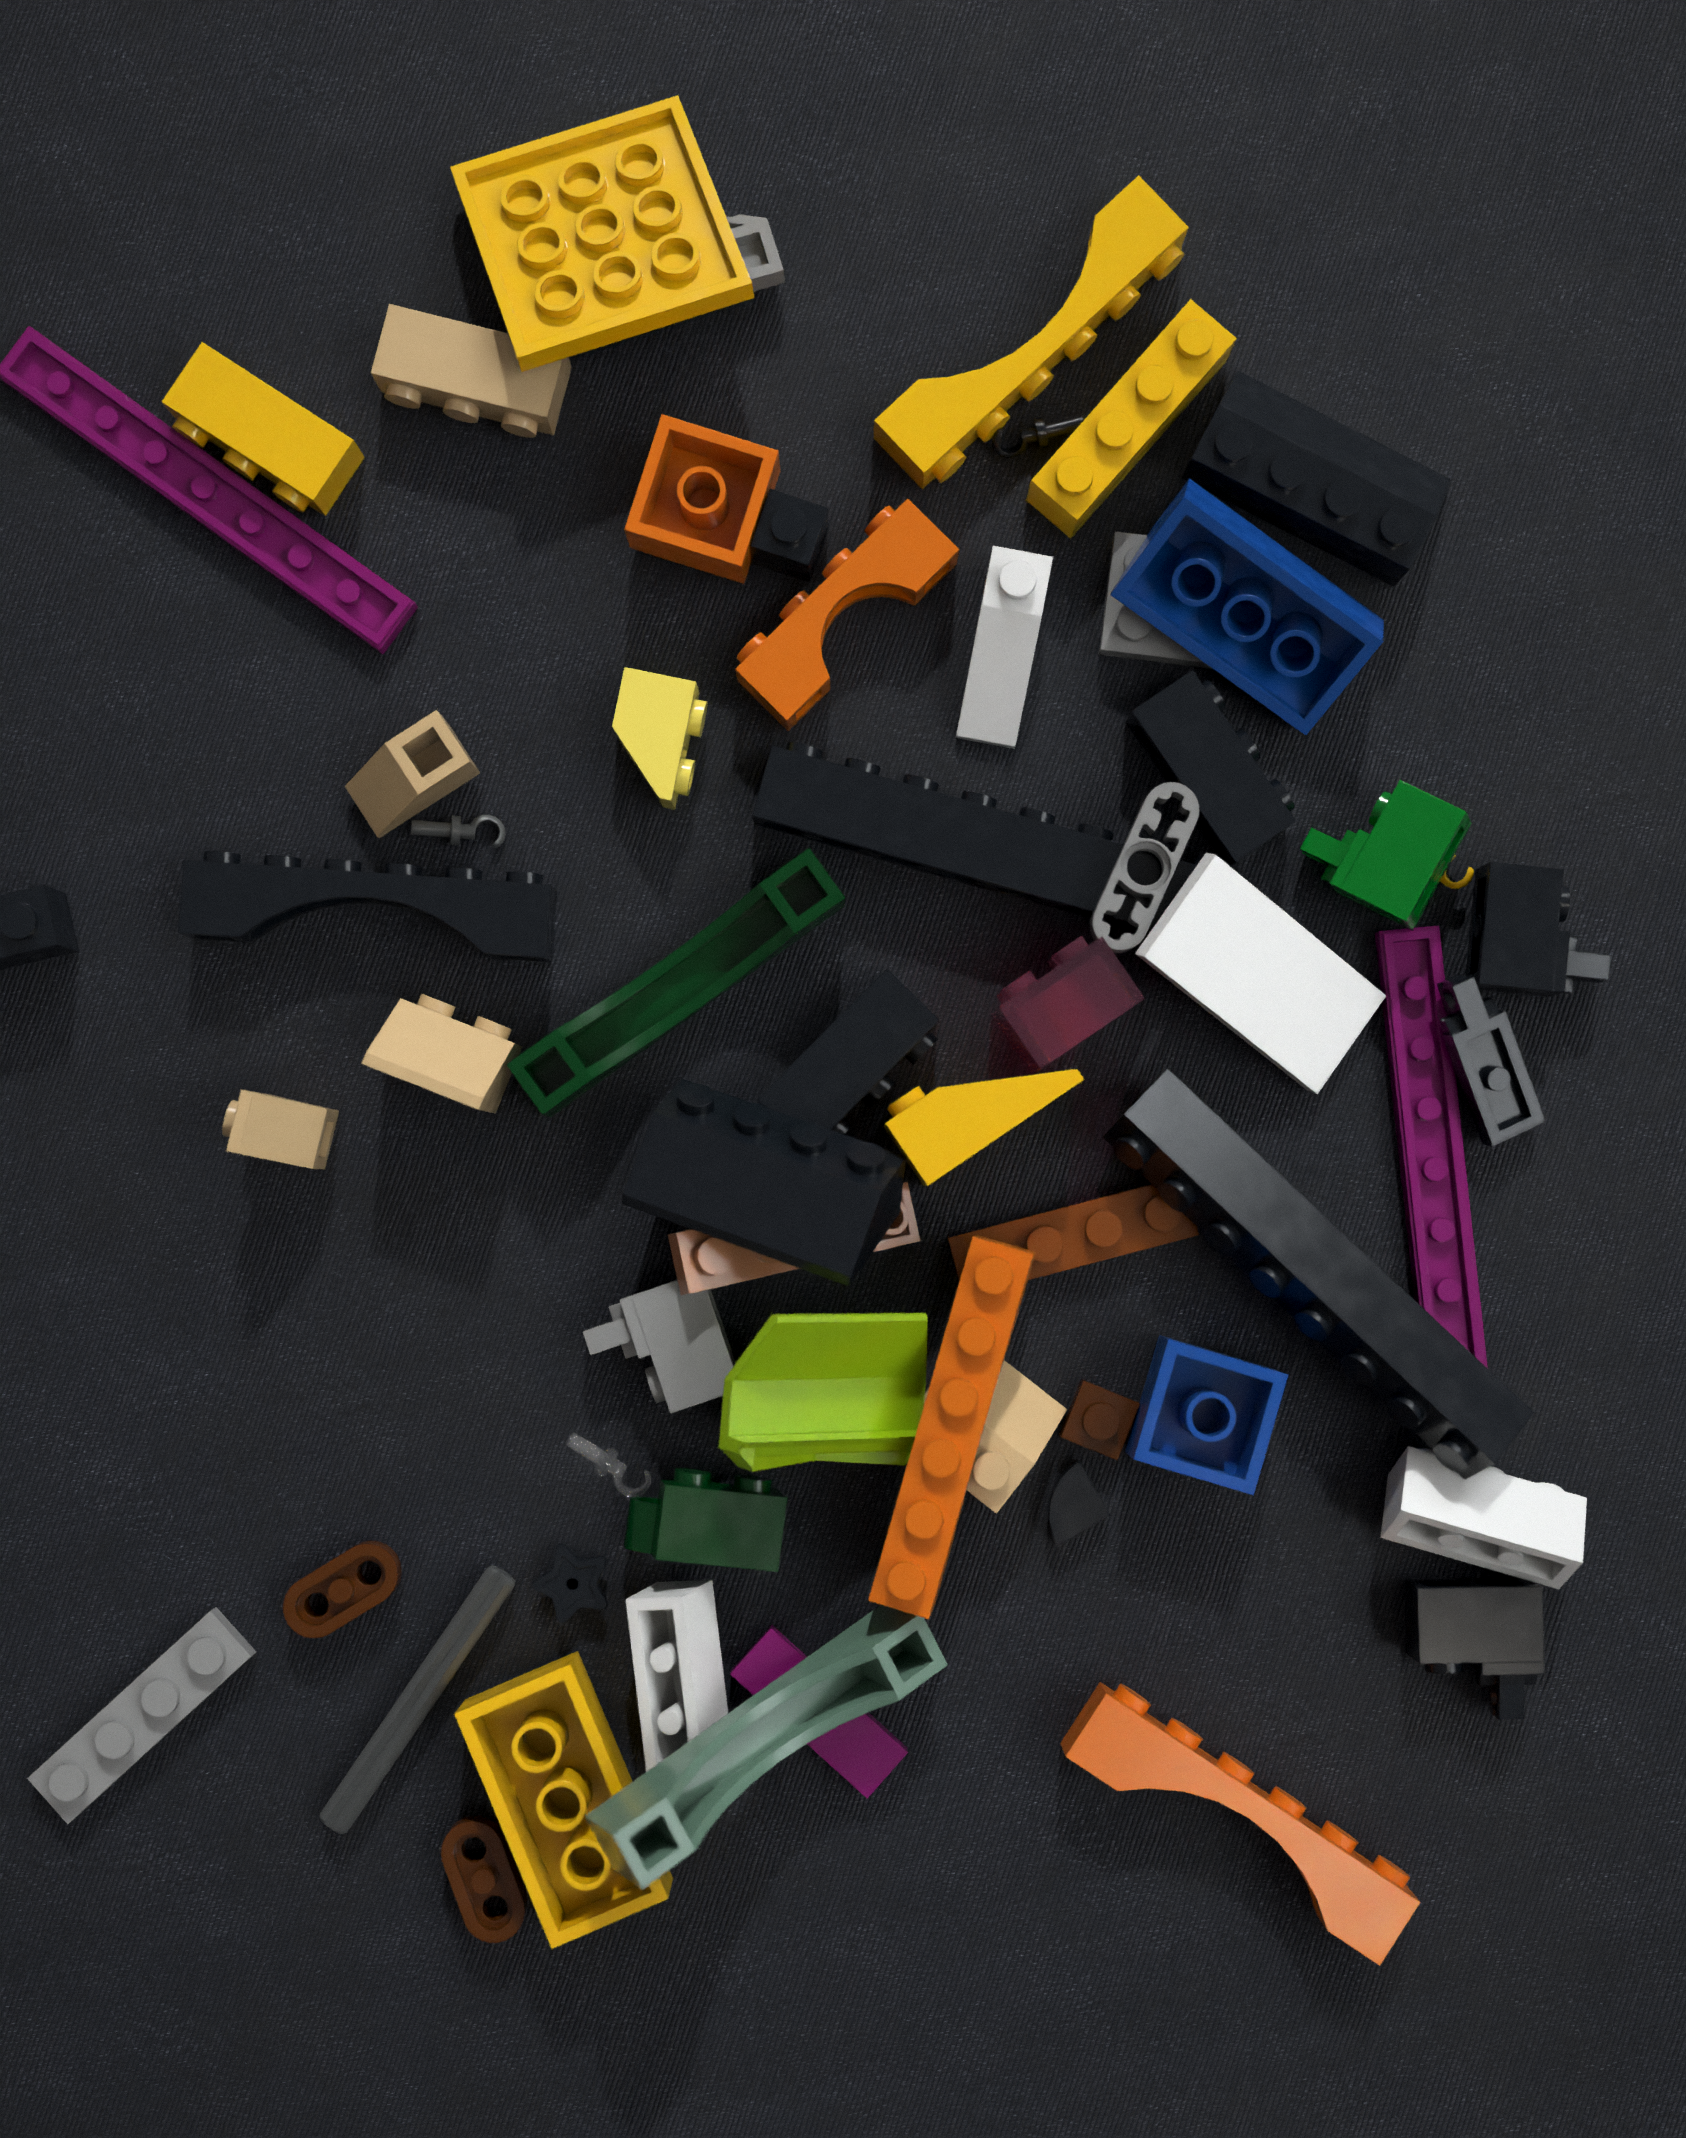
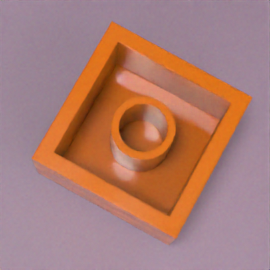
M661 414L624 528L630 548L744 584L752 561L751 543L769 490H775L780 474L779 450Z

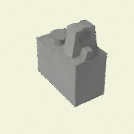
M678 1280L620 1299V1303L608 1306L613 1321L583 1331L590 1355L619 1345L622 1346L626 1359L637 1355L638 1358L651 1355L654 1366L645 1368L648 1384L656 1403L666 1400L670 1414L723 1396L724 1379L736 1364L712 1290L681 1295Z

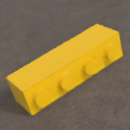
M1190 299L1033 477L1026 501L1071 539L1226 363L1237 338Z

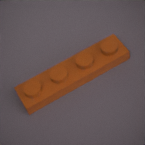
M1149 1184L951 1236L947 1239L958 1281L960 1282L971 1240L975 1235L1036 1252L1028 1279L1031 1280L1198 1236L1199 1233L1197 1226L1182 1212L1168 1206L1161 1198L1158 1189Z

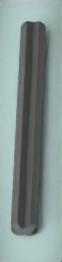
M494 1565L489 1566L484 1571L321 1811L320 1820L327 1827L339 1834H345L351 1828L514 1588L515 1580L509 1573Z

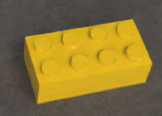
M578 1651L464 1700L454 1715L552 1949L669 1898L673 1881L670 1870L643 1890L612 1868L584 1817L633 1781Z

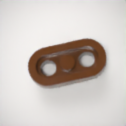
M364 1541L353 1546L307 1574L290 1587L283 1603V1613L287 1624L294 1632L306 1638H321L332 1633L387 1599L396 1590L402 1575L399 1557L391 1547L379 1541ZM365 1561H373L379 1565L381 1569L379 1581L371 1582L363 1577L361 1568ZM320 1593L327 1598L329 1607L326 1613L319 1614L311 1609L309 1604L311 1594Z
M465 1817L456 1822L447 1833L441 1848L442 1863L469 1932L484 1942H503L515 1935L520 1929L527 1912V1897L504 1834L499 1826L486 1817ZM472 1837L481 1839L486 1846V1852L480 1856L469 1854L465 1848V1840ZM491 1896L502 1897L507 1903V1911L501 1914L492 1913L487 1908L486 1899Z

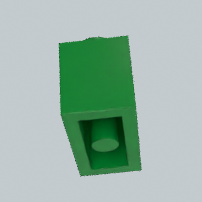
M1399 780L1392 794L1385 791L1377 800L1369 817L1368 823L1374 826L1370 834L1361 829L1357 833L1347 830L1342 841H1339L1311 828L1300 847V851L1305 856L1327 867L1321 878L1331 884L1338 894L1413 931L1472 823L1466 811Z

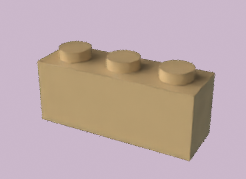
M389 304L371 375L381 392L385 393L384 397L394 404L417 409L420 408V404L423 402L443 407L444 414L459 421L477 423L479 417L502 422L501 427L512 434L533 438L536 437L537 431L554 435L572 366L568 357L521 372L508 333Z

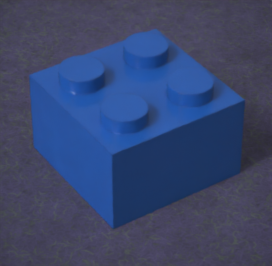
M1159 1335L1139 1402L1140 1406L1135 1416L1125 1452L1133 1460L1254 1495L1288 1374Z

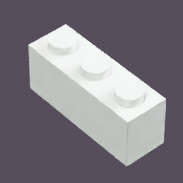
M1408 1446L1388 1474L1381 1538L1560 1589L1583 1563L1587 1498L1565 1492L1555 1484L1534 1483L1507 1475L1502 1470L1492 1466L1465 1480L1457 1472L1442 1465L1435 1457L1433 1449H1417Z
M712 1580L656 1582L626 1599L646 1772L728 1714Z

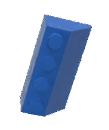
M1190 478L1153 526L1110 594L1304 735L1309 733L1383 643L1384 620Z

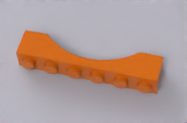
M979 1235L972 1237L868 1601L922 1618H930L951 1551L992 1399L1036 1252Z
M1100 1682L1060 1743L1065 1757L1116 1791L1149 1788L1186 1792L1219 1802L1249 1818L1274 1838L1294 1861L1307 1885L1315 1913L1326 1930L1380 1966L1420 1904V1901L1406 1885L1410 1876L1381 1855H1378L1372 1863L1354 1851L1358 1841L1332 1822L1326 1821L1323 1827L1320 1828L1302 1815L1306 1807L1279 1787L1275 1786L1271 1793L1268 1794L1250 1782L1255 1773L1233 1756L1223 1752L1217 1760L1198 1746L1203 1740L1202 1737L1180 1721L1171 1718L1166 1726L1146 1713L1151 1704L1129 1687L1120 1683L1116 1691H1113Z

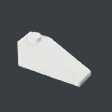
M998 546L992 547L956 738L1015 749L1053 557Z

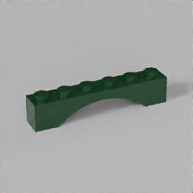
M808 848L759 883L719 918L662 961L592 1008L558 1027L506 1065L540 1113L544 1116L552 1117L845 907V897L810 848Z

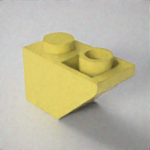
M624 667L612 728L662 806L675 810L678 794L688 796L691 789L695 760L686 759L690 737H701L707 712V701L698 700L700 693L696 681Z

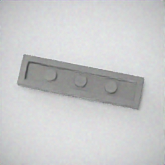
M215 1607L27 1779L62 1819L69 1824L256 1653L255 1649L220 1610Z

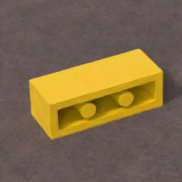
M201 342L162 400L164 406L176 418L172 427L178 433L201 448H204L208 441L212 442L226 452L222 460L246 478L253 481L258 473L276 484L272 492L286 504L301 513L309 505L326 516L365 458L352 438L203 342Z

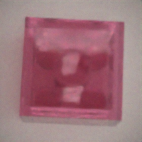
M1082 936L1051 956V959L1046 962L1052 971L1038 980L1029 971L1003 988L1000 994L996 996L1001 1005L997 1007L991 1016L1031 1075L1145 999L1103 936L1090 945L1087 944Z

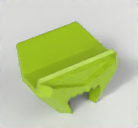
M772 1314L724 1379L719 1448L738 1467L752 1472L811 1461L904 1466L908 1463L924 1407L927 1369V1314Z

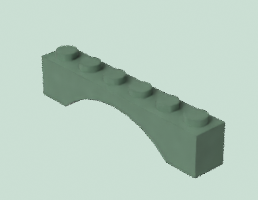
M880 1605L584 1817L612 1868L643 1890L696 1851L708 1830L725 1809L753 1782L778 1762L835 1727L872 1710L900 1701L948 1664L924 1618Z

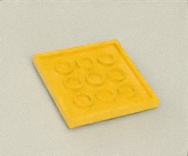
M678 95L450 167L521 372L754 298L751 278Z

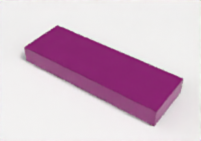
M771 1625L733 1667L730 1675L752 1695H755L803 1661L807 1656ZM869 1712L843 1723L807 1743L809 1747L866 1798L875 1791L908 1753V1748Z

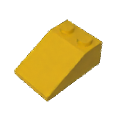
M1078 1069L938 1087L927 1095L924 1094L920 1086H917L888 1106L887 1110L893 1118L886 1122L883 1127L902 1155L907 1156L906 1161L923 1186H928L1083 1081L1084 1078Z

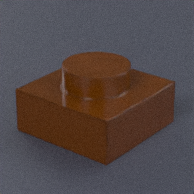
M1081 1379L1059 1436L1118 1461L1140 1403Z

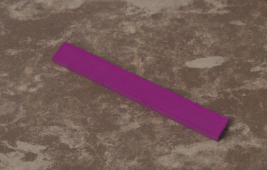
M27 327L0 363V380L381 654L386 652L418 608L413 600L32 327Z
M1438 925L1414 928L1413 931L1410 929L1379 931L1375 933L1380 988L1386 995L1382 1001L1414 1300L1488 1369L1456 1074L1442 1037L1444 1032L1439 1019L1448 1015L1444 1010L1437 987L1438 983L1445 980L1440 929Z

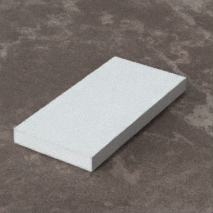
M1205 853L1135 953L1303 1088L1315 1094L1319 1093L1386 997L1382 991L1217 855Z

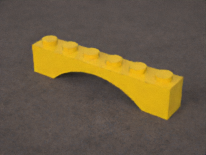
M1138 175L1095 215L1089 236L1087 256L1080 278L1063 307L1040 333L1012 354L983 368L950 377L918 379L874 420L873 438L921 489L934 478L940 483L947 480L964 463L966 456L962 452L978 437L983 442L990 440L999 428H1003L1009 420L1010 415L1006 411L1022 396L1028 402L1038 396L1053 379L1054 375L1050 372L1052 368L1065 356L1071 361L1080 357L1097 338V334L1093 331L1108 316H1111L1115 321L1123 317L1139 300L1141 294L1138 292V289L1150 277L1154 276L1160 281L1179 264L1184 257L1181 247L1189 227Z

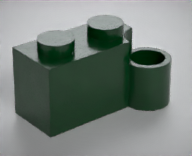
M676 1468L674 1480H660L658 1498H630L624 1548L636 1552L649 1553L655 1560L778 1572L787 1497L778 1489L771 1488L772 1479L753 1475H735L734 1484L711 1482L712 1473Z

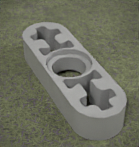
M1175 782L1163 783L1155 787L1144 799L1090 919L1091 935L1096 944L1102 949L1112 953H1124L1133 949L1144 939L1199 817L1198 800L1188 787ZM1170 797L1180 801L1178 811L1186 816L1185 822L1175 820L1163 838L1165 842L1175 843L1172 852L1157 840L1139 838L1141 828L1149 835H1152L1159 824L1161 813L1153 809L1154 802L1165 804ZM1138 851H1148L1159 859L1162 872L1157 882L1151 885H1140L1130 878L1127 872V862L1132 854ZM1116 884L1132 896L1150 899L1147 908L1138 901L1133 905L1128 916V923L1136 927L1133 935L1124 933L1118 940L1108 936L1110 925L1102 921L1104 914L1114 916L1121 908L1126 897L1125 895L1113 893Z

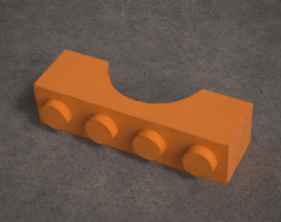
M908 498L896 510L891 506L881 510L864 531L869 537L853 553L848 548L841 550L824 568L822 575L826 580L810 595L805 590L795 595L779 614L783 622L768 637L762 632L755 635L738 653L736 658L741 664L735 669L737 681L787 731L830 690V676L823 661L822 646L829 626L844 609L858 601L873 597L894 598L915 606L957 565L960 549Z

